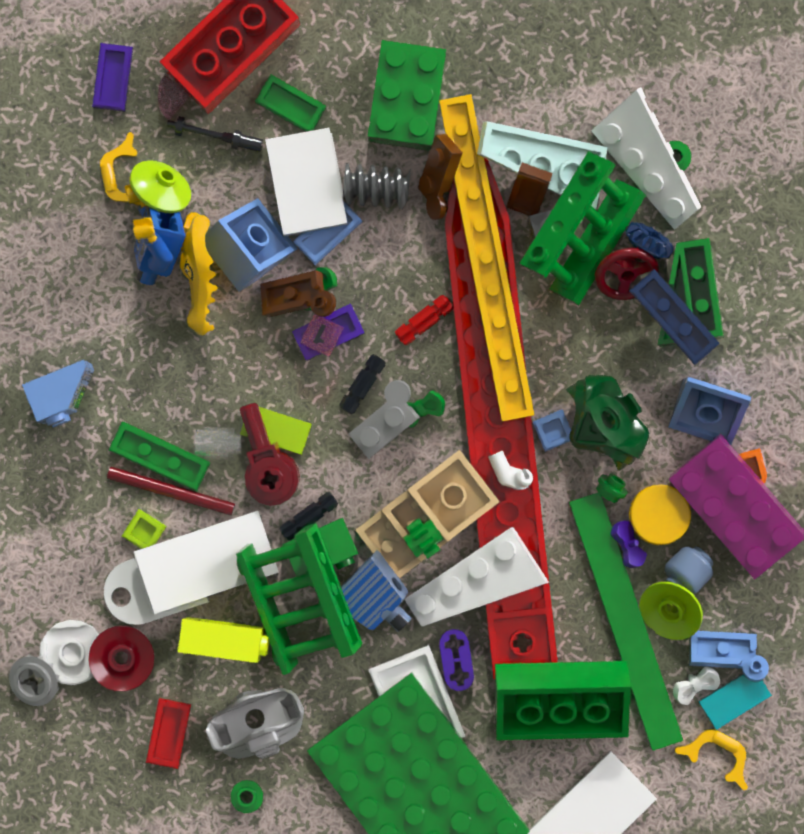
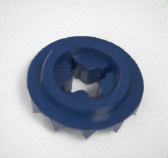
M631 222L625 230L630 243L634 247L649 252L656 259H668L671 257L674 247L661 232H657L652 227L637 222Z

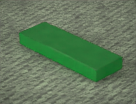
M124 421L121 422L109 447V451L196 492L211 462Z

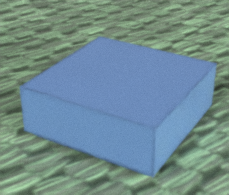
M563 409L532 422L545 452L570 442L569 434L571 428Z

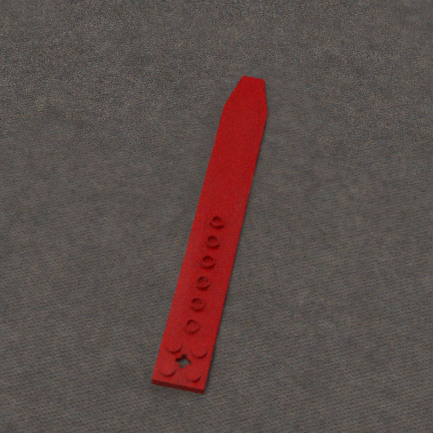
M484 158L525 364L510 218L489 161ZM453 179L449 191L445 233L470 464L499 500L498 504L476 520L479 549L509 528L514 527L549 581L532 420L530 416L501 421ZM503 451L509 466L522 470L528 469L532 473V483L523 490H516L501 485L488 457ZM549 583L486 604L493 679H495V664L558 662ZM524 633L527 639L532 640V645L526 647V652H520L519 647L513 646V641L518 640V634Z

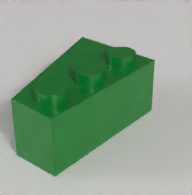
M710 239L676 243L669 286L716 339L724 338ZM661 327L658 346L676 345Z

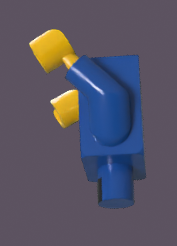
M129 184L124 187L129 204L139 201L138 210L143 217L142 219L133 220L136 238L134 253L137 268L139 269L137 280L146 285H154L158 275L165 277L171 275L186 234L180 212L164 213L150 208L135 195Z

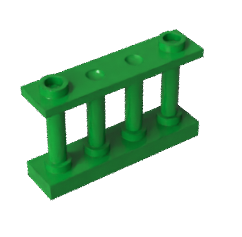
M589 151L519 263L545 278L551 273L555 280L549 289L556 295L578 306L595 280V272L598 265L613 251L646 197L640 189L618 179L613 183L608 177L615 164ZM602 189L607 195L598 210H596L591 205ZM585 217L590 223L581 238H579L574 232ZM566 245H568L573 251L562 266L557 260Z
M317 523L303 527L294 535L295 543L260 554L256 553L253 543H250L236 553L237 568L246 579L272 646V658L275 664L280 667L282 675L289 674L298 664L297 657L334 647L338 649L341 658L354 655L363 645ZM298 555L303 558L307 567L306 574L268 584L262 569L263 566ZM308 586L315 588L319 599L318 604L280 615L274 600L275 596ZM318 617L327 619L331 630L330 634L298 644H291L285 627Z

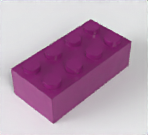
M721 433L669 477V481L754 580L804 540L803 528Z

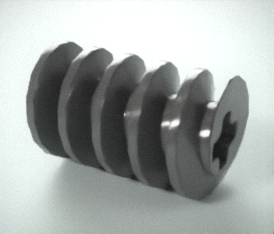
M346 163L343 195H345L347 204L351 205L355 196H358L360 205L364 206L368 197H371L373 207H377L381 198H384L386 208H390L394 200H397L399 209L403 210L408 201L411 169H409L404 178L400 168H396L393 176H390L388 167L384 166L380 175H377L375 166L371 165L367 174H364L362 164H358L354 173H352L349 163Z

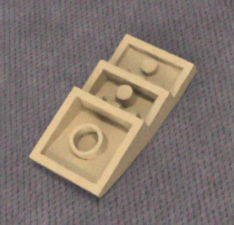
M458 450L355 531L371 552L374 553L378 550L396 575L401 578L426 559L424 553L416 558L403 539L404 536L410 533L406 526L418 518L422 523L430 519L444 539L437 544L440 548L498 504L499 500L463 453Z

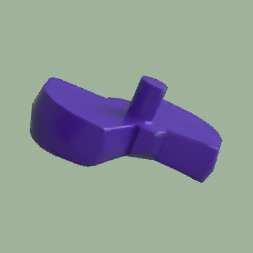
M618 521L611 529V536L620 544L623 550V565L628 568H638L644 564L647 554L638 547L639 542L634 537V529L631 522Z

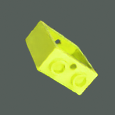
M186 617L182 619L178 652L258 663L261 660V656L268 655L270 641L265 634L264 627Z

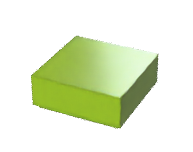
M138 509L121 537L143 549L155 545L167 526L141 509Z

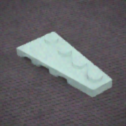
M486 121L482 125L477 154L518 174L522 162L551 172L553 175L547 189L561 196L587 152L589 151L606 159L608 147ZM599 193L591 205L595 209L597 208Z

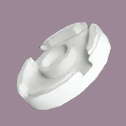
M67 620L57 623L47 631L42 639L39 656H43V660L48 664H53L55 674L60 675L59 683L77 685L87 682L94 677L89 667V650L99 633L93 626L84 621Z

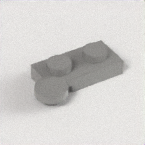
M394 380L388 383L384 391L387 402L349 433V436L368 459L373 457L420 418L415 410L407 404L411 396V390L404 381Z

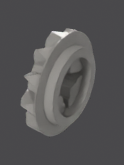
M29 654L18 659L12 665L9 673V683L13 693L22 702L32 706H41L49 703L60 689L58 687L60 675L55 674L53 664H48L44 661L43 656L33 657ZM33 672L35 677L44 679L38 686L35 681L26 680L33 675Z

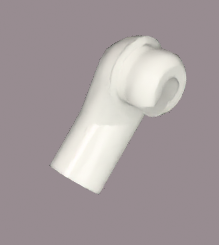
M503 451L488 457L501 485L516 490H523L532 483V473L528 469L522 470L509 466Z

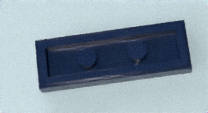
M655 269L630 290L633 296L694 365L698 364L720 345L716 338Z

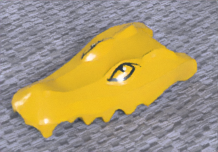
M190 212L187 214L183 225L186 237L181 247L182 253L180 256V268L188 278L191 288V308L187 316V324L198 335H206L207 332L214 330V325L206 322L205 318L210 313L207 306L215 302V299L211 297V293L218 289L217 286L209 282L210 279L216 276V273L209 269L213 260L205 246V234L210 226V221L204 215Z

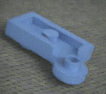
M697 631L690 637L689 666L741 668L743 675L753 682L763 680L769 670L767 661L762 656L756 655L757 634Z

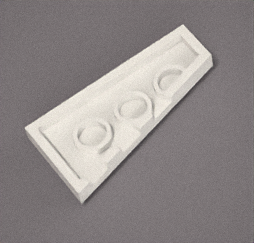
M640 87L591 131L603 146L608 147L609 153L675 230L698 211L701 205L683 170L679 169L673 157L674 152L669 142L666 143L658 127L660 124L654 112H650L644 100L646 97Z
M512 527L404 600L423 627L547 584L549 581L514 527Z

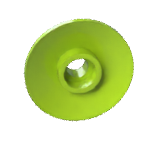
M153 160L143 161L134 166L130 173V185L133 192L145 205L154 210L164 213H177L184 210L191 200V189L186 179L177 170L165 163Z
M673 582L654 583L643 592L640 598L639 609L644 622L656 634L671 640L687 639L693 636L702 624L703 612L699 601L688 589Z

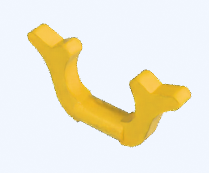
M132 132L127 134L125 141L119 147L104 154L100 161L105 192L111 200L116 202L129 203L126 193H122L117 188L113 163L115 159L121 156H137V151L133 148L134 135ZM138 201L133 204L139 206L140 202Z
M707 729L690 744L675 747L677 754L688 755L693 763L697 762L698 752L702 745L707 742L714 743L731 752L735 756L736 762L733 769L725 775V780L728 782L735 781L742 790H747L748 786L743 776L746 751L740 742L716 729Z

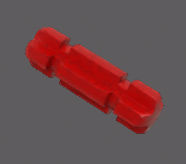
M440 295L433 301L434 305L431 307L429 305L409 319L407 326L403 324L396 329L395 334L405 346L409 345L416 339L415 335L423 334L440 321L439 317L441 315L445 317L453 311V305L446 296Z

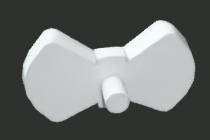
M704 667L697 676L689 674L687 681L675 683L673 688L674 698L683 705H689L695 694L699 691L718 689L720 684L719 674L711 667Z

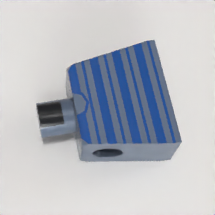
M376 550L341 585V589L353 619L369 630H374L385 619L399 632L411 620V617L399 606L408 594V590L381 553Z

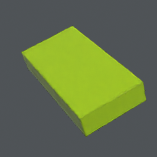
M259 407L270 443L277 442L279 448L302 455L312 424ZM243 423L240 435L248 437Z

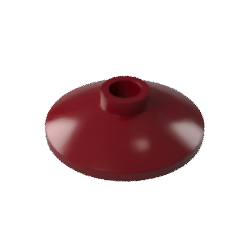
M114 626L101 632L93 641L89 650V667L94 678L105 688L113 691H129L143 684L151 674L154 666V650L149 639L138 629L130 626ZM118 652H125L128 659L124 664H118L115 661V655Z

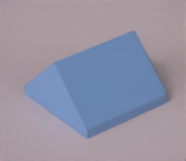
M687 377L683 379L668 427L712 441L721 433L731 445L749 406L751 397Z

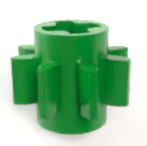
M418 518L406 526L410 533L404 536L403 539L416 558L424 553L426 558L429 559L441 551L437 544L444 539L430 519L422 523Z

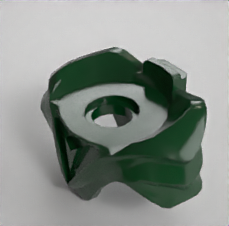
M588 375L585 379L578 380L566 389L575 401V416L569 440L576 449L591 450L609 456L614 461L618 471L642 456L649 439L648 428L636 416L642 412V409L631 393L623 396L616 379L606 375Z

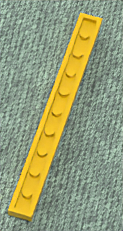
M472 95L439 100L445 134L463 152L454 182L501 421L534 416L484 157L477 154L480 136Z

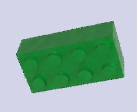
M628 662L495 664L496 740L629 737L631 683Z

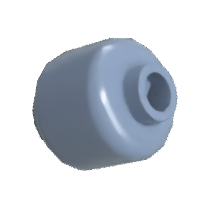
M697 546L694 548L683 547L666 563L665 573L668 578L665 581L679 584L695 595L712 578L713 561L704 550Z

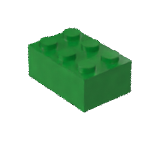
M386 40L381 41L368 130V142L426 151L431 150L435 134L446 49Z

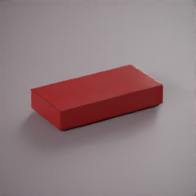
M159 698L146 763L174 769L179 768L192 704Z

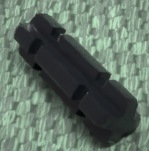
M372 354L365 363L366 368L361 369L348 389L349 394H345L339 404L340 408L349 414L355 413L360 405L358 402L360 399L363 400L377 379L375 376L377 373L380 374L385 367V361L377 355Z
M326 492L318 498L319 501L317 503H311L293 517L294 520H288L281 525L279 529L285 539L288 541L294 539V535L303 527L314 524L324 517L326 511L329 513L336 508L338 502L330 492Z

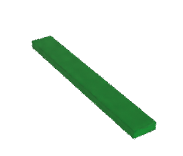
M597 492L570 501L569 505L621 660L628 662L631 690L651 750L654 751L684 741L626 567L623 565V558L618 543L611 536L612 526L602 496Z

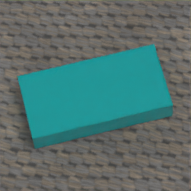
M741 674L698 702L717 730L772 695L763 680L753 682Z

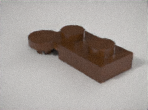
M447 134L435 135L418 185V189L427 199L426 210L432 220L442 219L448 210V206H446L447 201L443 198V193L450 191L463 154Z
M317 270L260 284L262 315L267 317L311 308L313 313L320 317H327L334 312L336 307L335 296L324 290L323 274Z

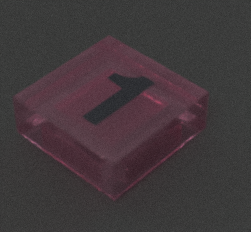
M314 314L300 344L330 358L344 328Z

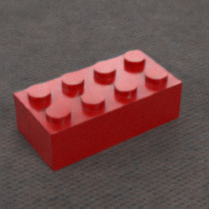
M222 0L159 62L171 78L207 114H210L300 26V20L283 0Z

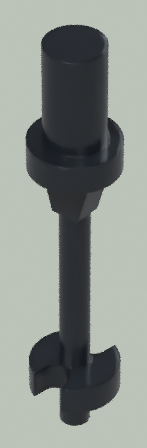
M182 116L178 117L177 122L170 120L167 122L168 127L175 128V135L182 136L184 130L222 139V141L230 143L231 149L235 150L241 147L261 152L263 139L242 135L240 130H235L234 133H220L185 124V117Z

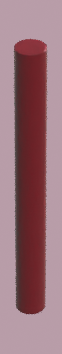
M110 466L107 474V479L232 516L235 503Z

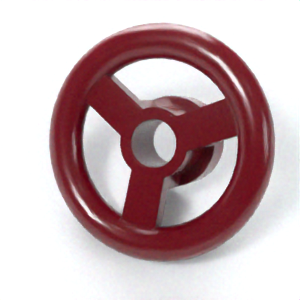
M623 248L610 253L600 262L595 272V283L600 292L615 300L635 299L629 290L630 283L637 276L647 272L650 273L654 269L659 274V265L655 257L643 249ZM636 258H639L645 262H638ZM607 270L618 276L619 285L617 290L612 289L606 284L605 273Z

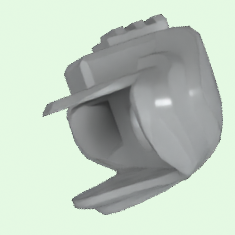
M285 688L271 691H245L236 696L229 706L213 715L208 722L206 734L215 751L223 752L237 759L254 755L265 759L279 753V745L296 737L302 725L304 708L298 696ZM252 710H260L265 718L263 725L256 729L250 728L246 723V716Z

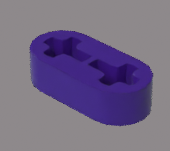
M450 629L442 634L439 642L444 677L451 689L463 691L468 689L474 680L469 641L463 631ZM456 634L459 640L463 639V645L458 647V658H453L451 648H445L444 646L445 642L450 640L449 635ZM460 661L462 671L469 673V677L463 680V685H457L456 680H450V675L455 673L454 662Z

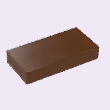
M522 162L506 207L528 216L538 214L553 173Z

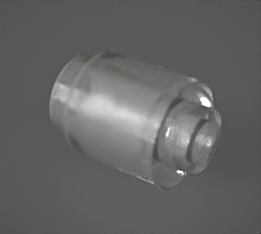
M204 426V430L196 429L194 441L195 455H200L203 459L234 460L235 454H241L242 435H236V428Z

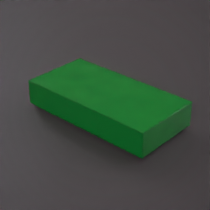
M272 74L268 77L255 100L257 105L305 132L315 129L327 108L325 104Z

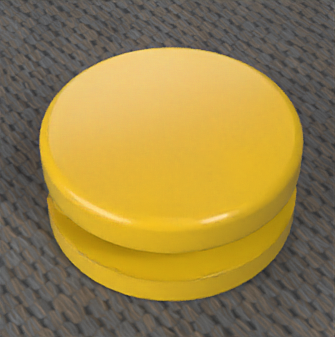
M663 484L652 485L642 489L633 498L629 507V521L632 524L634 533L643 541L654 545H666L677 541L685 534L691 521V509L687 500L676 488Z

